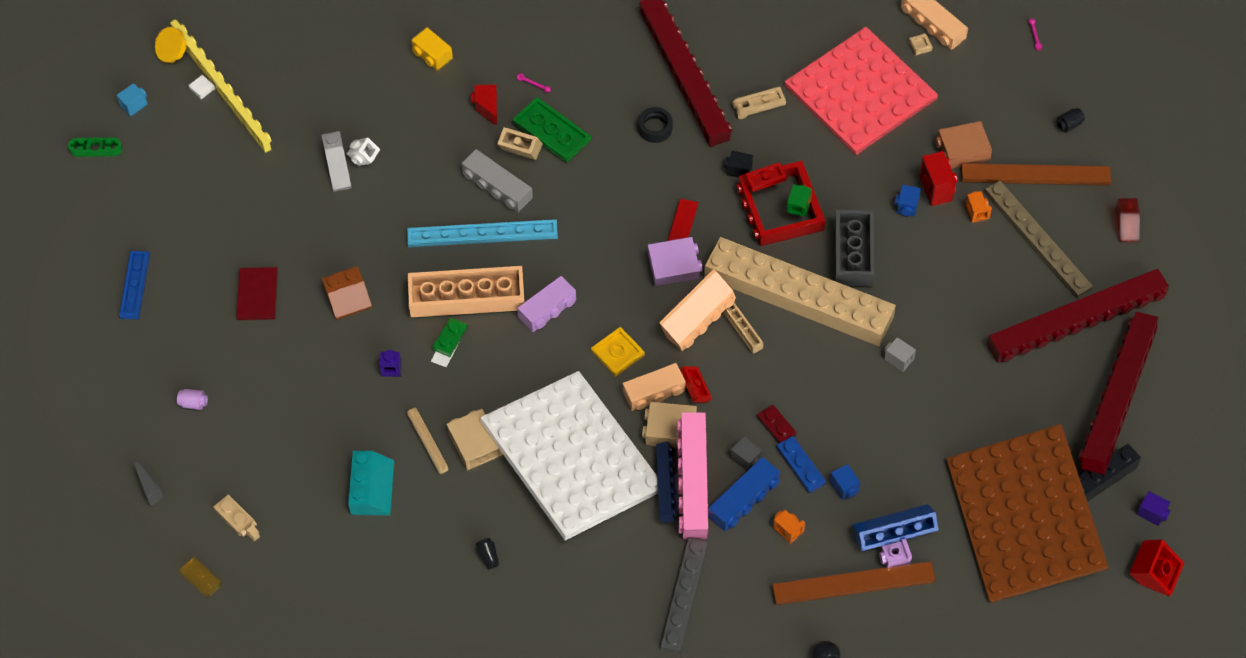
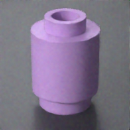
M184 389L178 392L177 404L182 406V408L202 410L207 405L208 397L202 390Z

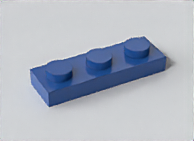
M794 436L777 445L776 449L808 493L826 484V480Z

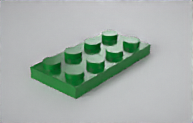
M538 97L512 119L515 126L526 134L537 137L544 147L566 163L591 141V135Z

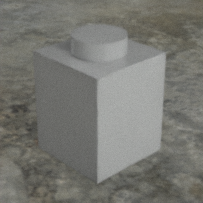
M897 337L893 343L889 342L885 347L884 360L904 372L914 360L916 349Z

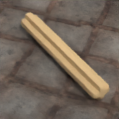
M417 408L408 410V417L438 473L443 474L447 472L448 465Z

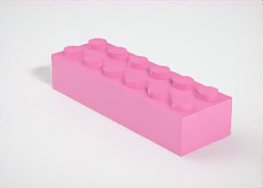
M682 413L681 419H677V437H681L678 438L677 444L678 456H681V458H678V475H682V477L678 478V494H682V497H679V514H683V516H679V533H683V539H707L706 413Z

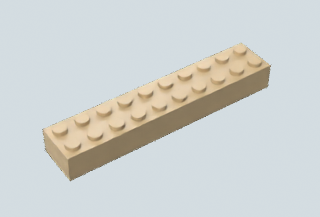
M722 237L719 238L705 265L704 278L714 269L731 289L879 347L894 318L895 304Z

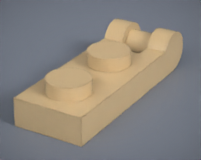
M776 87L733 100L732 105L737 110L738 118L744 119L748 115L786 105V99L781 88Z

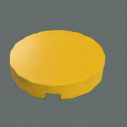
M167 27L158 34L155 42V52L163 62L174 63V61L182 58L186 49V40L183 36L184 33L180 29Z

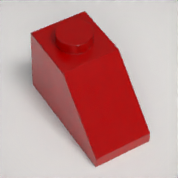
M496 84L474 85V92H471V103H475V110L493 125H497Z

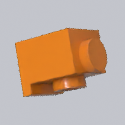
M974 191L967 194L965 205L971 222L990 219L992 208L989 206L987 198H984L982 191Z
M781 510L774 517L773 529L791 544L804 532L805 522L803 520L799 522L793 513Z

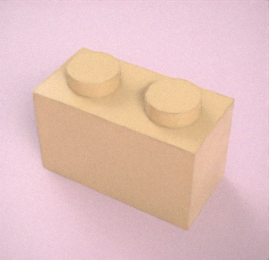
M504 127L498 145L504 151L537 160L542 142L535 136Z

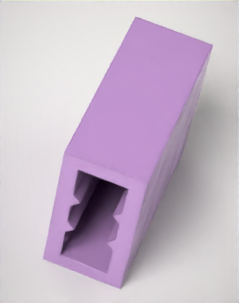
M692 237L648 245L647 253L655 286L699 279L700 272L703 269L701 260H697V254H699L698 245L693 242Z

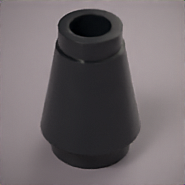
M485 538L476 543V551L488 569H493L500 565L495 543L491 541V538Z

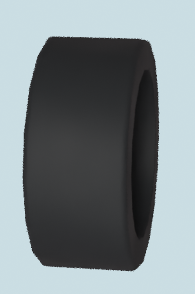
M651 107L639 115L638 131L644 140L659 143L669 138L673 129V120L667 110ZM650 119H660L666 123V127L660 131H650L645 127V123Z

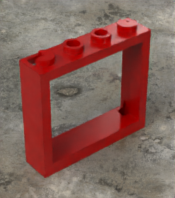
M803 161L782 165L787 177L796 176L799 185L812 189V199L808 208L812 219L764 230L745 175L738 177V184H736L738 195L741 194L743 198L741 199L742 207L744 210L747 209L748 223L753 226V236L758 239L760 246L825 230L826 220Z

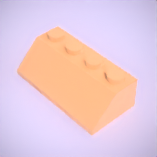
M713 269L659 323L666 338L683 352L694 343V340L699 335L705 333L713 321L719 319L721 313L726 308L733 305L736 297L733 290Z

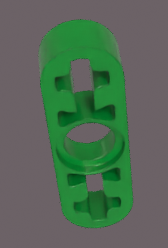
M114 137L74 138L68 143L70 154L75 157L117 156L123 150L121 141ZM94 144L100 145L97 150H91L90 148Z

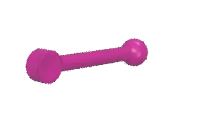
M1030 18L1028 20V23L1031 25L1036 43L1035 49L1037 51H1040L1042 49V44L1039 43L1037 32L1034 25L1035 19Z
M522 73L517 75V79L519 81L524 80L541 89H544L546 93H549L551 91L550 86H543L533 80H530L526 78Z

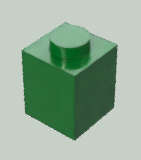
M793 184L787 202L788 213L806 217L812 199L811 188Z

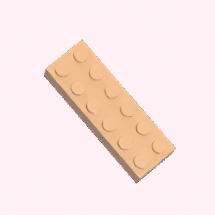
M522 266L408 273L411 317L518 311L517 308L525 303Z

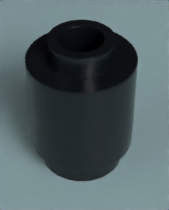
M1072 108L1059 115L1056 124L1061 131L1068 132L1081 125L1085 120V116L1080 108Z

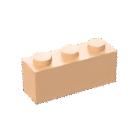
M674 363L624 382L623 394L632 411L636 409L641 410L650 405V402H662L665 398L682 394L685 391L686 381L677 364Z

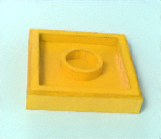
M621 327L591 347V352L615 377L645 356L642 348Z

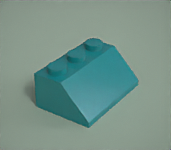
M353 451L348 502L351 515H391L394 460L374 451Z

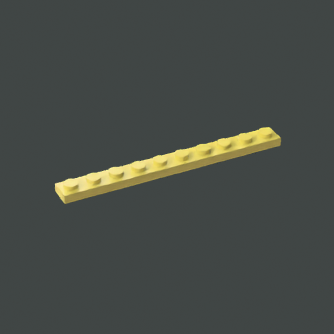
M176 19L170 22L171 27L178 28L184 33V39L186 40L185 50L207 79L214 85L215 89L265 153L270 151V142L272 140L267 132L261 130L262 127L257 119L254 121L249 108H244L241 98L238 95H234L231 85L224 82L221 72H216L213 62L210 59H206L205 52L201 47L198 48L196 46L197 43L193 36L189 37L183 24L180 25Z

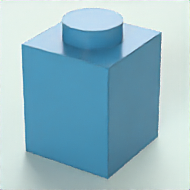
M134 83L116 95L119 106L130 117L148 105L146 92L141 87L138 88Z

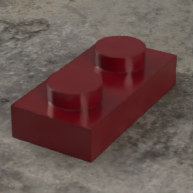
M773 404L757 414L758 420L778 443L796 436L797 432Z

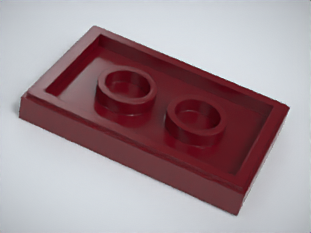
M277 267L239 268L237 320L276 319Z

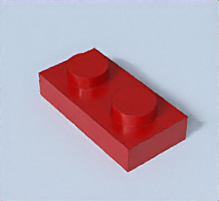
M780 162L746 173L745 179L751 191L754 192L787 181V176Z
M683 366L680 372L686 381L685 385L692 401L708 403L712 397L698 366Z

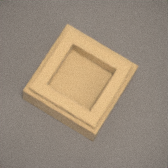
M926 33L909 38V44L915 56L932 51V45Z

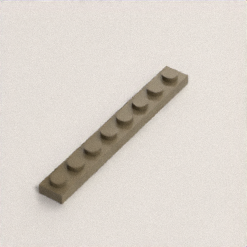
M1001 181L985 189V194L1077 299L1093 289V285Z

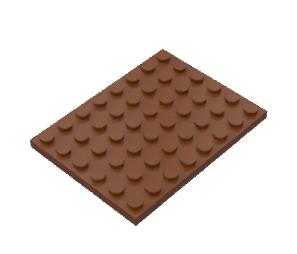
M1062 424L947 458L990 603L1109 569Z

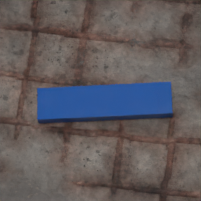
M130 251L119 313L120 319H139L150 259L149 251Z

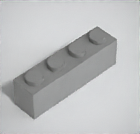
M477 149L461 163L462 173L465 178L473 180L481 189L490 192L495 199H500L509 209H514L519 213L533 199L532 188Z

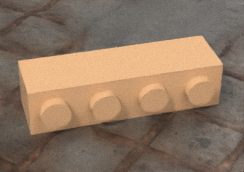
M902 0L901 8L903 12L909 14L917 24L922 25L929 34L934 35L942 45L947 46L950 50L966 39L968 27L937 1Z

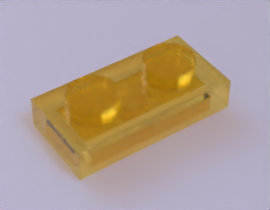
M195 557L179 570L180 574L207 599L222 586L221 581Z

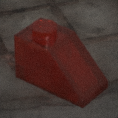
M1137 198L1118 199L1115 215L1119 241L1138 242L1140 222Z

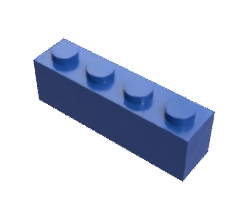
M762 457L708 508V518L725 532L730 527L734 528L738 524L739 518L749 514L757 501L761 502L770 489L773 490L780 483V471Z
M928 504L852 524L855 543L862 551L939 530L936 512Z

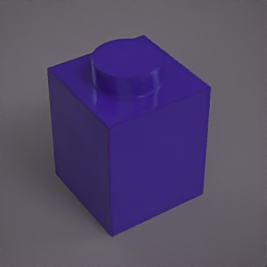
M1149 491L1137 515L1159 526L1162 520H1167L1171 512L1168 509L1171 502Z

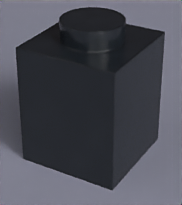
M732 150L730 157H726L724 168H727V176L738 178L751 172L753 155Z

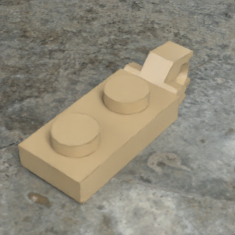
M229 494L213 507L215 512L240 536L244 537L247 534L254 542L260 537L259 531L255 528L257 524L254 519Z

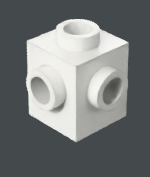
M367 137L354 140L350 144L347 155L353 163L361 166L372 163L380 149Z

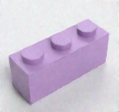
M560 276L517 308L518 318L532 332L545 326L546 322L556 318L566 307H571L575 303L576 290Z

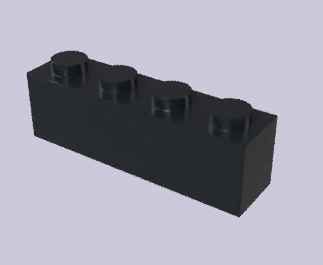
M1129 443L1112 454L1105 475L1086 471L1079 476L1087 502L1137 469L1141 457Z

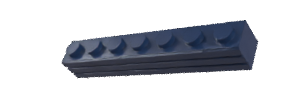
M668 442L656 444L659 513L662 522L667 523L675 521V516H677L674 506L676 505L674 498L676 491L673 487V484H675L673 477L675 471L672 466L674 463L672 456L674 452L673 447Z

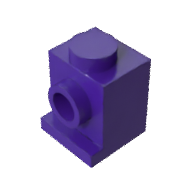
M392 350L380 352L379 366L381 377H401L402 358L400 352ZM386 367H395L396 370L386 369Z

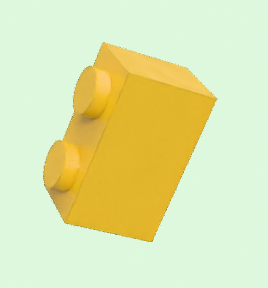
M429 28L424 29L412 39L413 53L418 57L420 56L429 67L432 66L437 71L453 59L452 47Z

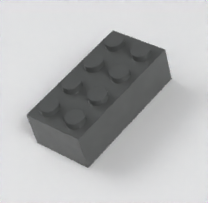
M836 210L834 222L835 282L846 286L873 287L875 275L874 211Z

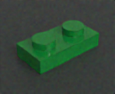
M450 317L434 343L433 351L451 357L468 329V325Z

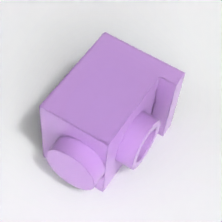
M902 539L900 542L882 546L879 558L881 563L885 564L886 568L909 565L912 555L906 539Z

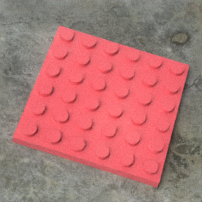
M867 27L784 82V86L855 155L938 99V94Z

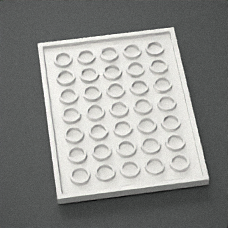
M579 371L480 417V423L564 540L659 493L658 476Z

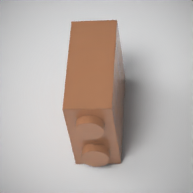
M981 121L940 129L938 137L935 138L937 148L944 151L946 158L949 157L951 169L961 167L962 163L978 164L990 161L992 148Z

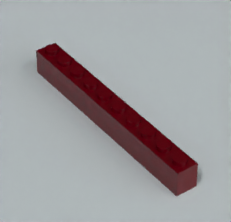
M662 0L640 1V14L709 147L730 141L732 127L729 122H726L723 109H719L716 96L711 94L708 81H704L703 72L700 67H697L695 56L690 54L687 41H683L680 28L675 26L674 17L672 14H669L666 2Z
M1157 268L993 333L988 337L987 346L997 363L1009 361L1014 356L1027 354L1032 349L1042 348L1054 340L1060 341L1069 334H1077L1082 329L1092 328L1104 320L1110 321L1119 314H1127L1134 308L1145 307L1154 300L1160 301L1166 297L1169 285Z
M1135 312L1134 318L1129 320L1127 328L1129 331L1124 333L1122 340L1124 345L1119 347L1117 353L1118 361H1114L1112 366L1113 374L1109 375L1106 386L1108 388L1102 392V404L1097 406L1096 419H1092L1090 425L1091 434L1086 435L1084 443L1086 447L1080 451L1079 460L1082 461L1081 469L1103 475L1106 473L1158 329V316Z

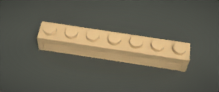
M733 303L731 307L726 308L723 311L724 315L752 354L763 349V341L736 304Z

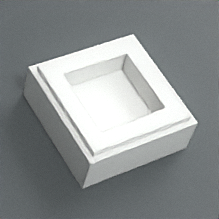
M203 75L189 85V89L200 99L215 89L214 85Z

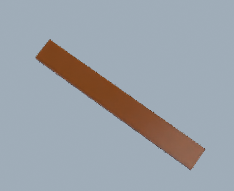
M962 163L961 166L962 182L996 183L1001 181L1002 183L1111 185L1110 166Z
M932 561L775 583L772 584L775 604L781 605L935 583L936 578Z

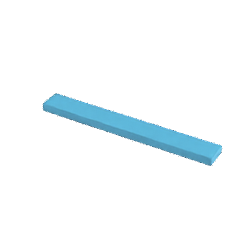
M557 219L407 228L408 247L558 239Z

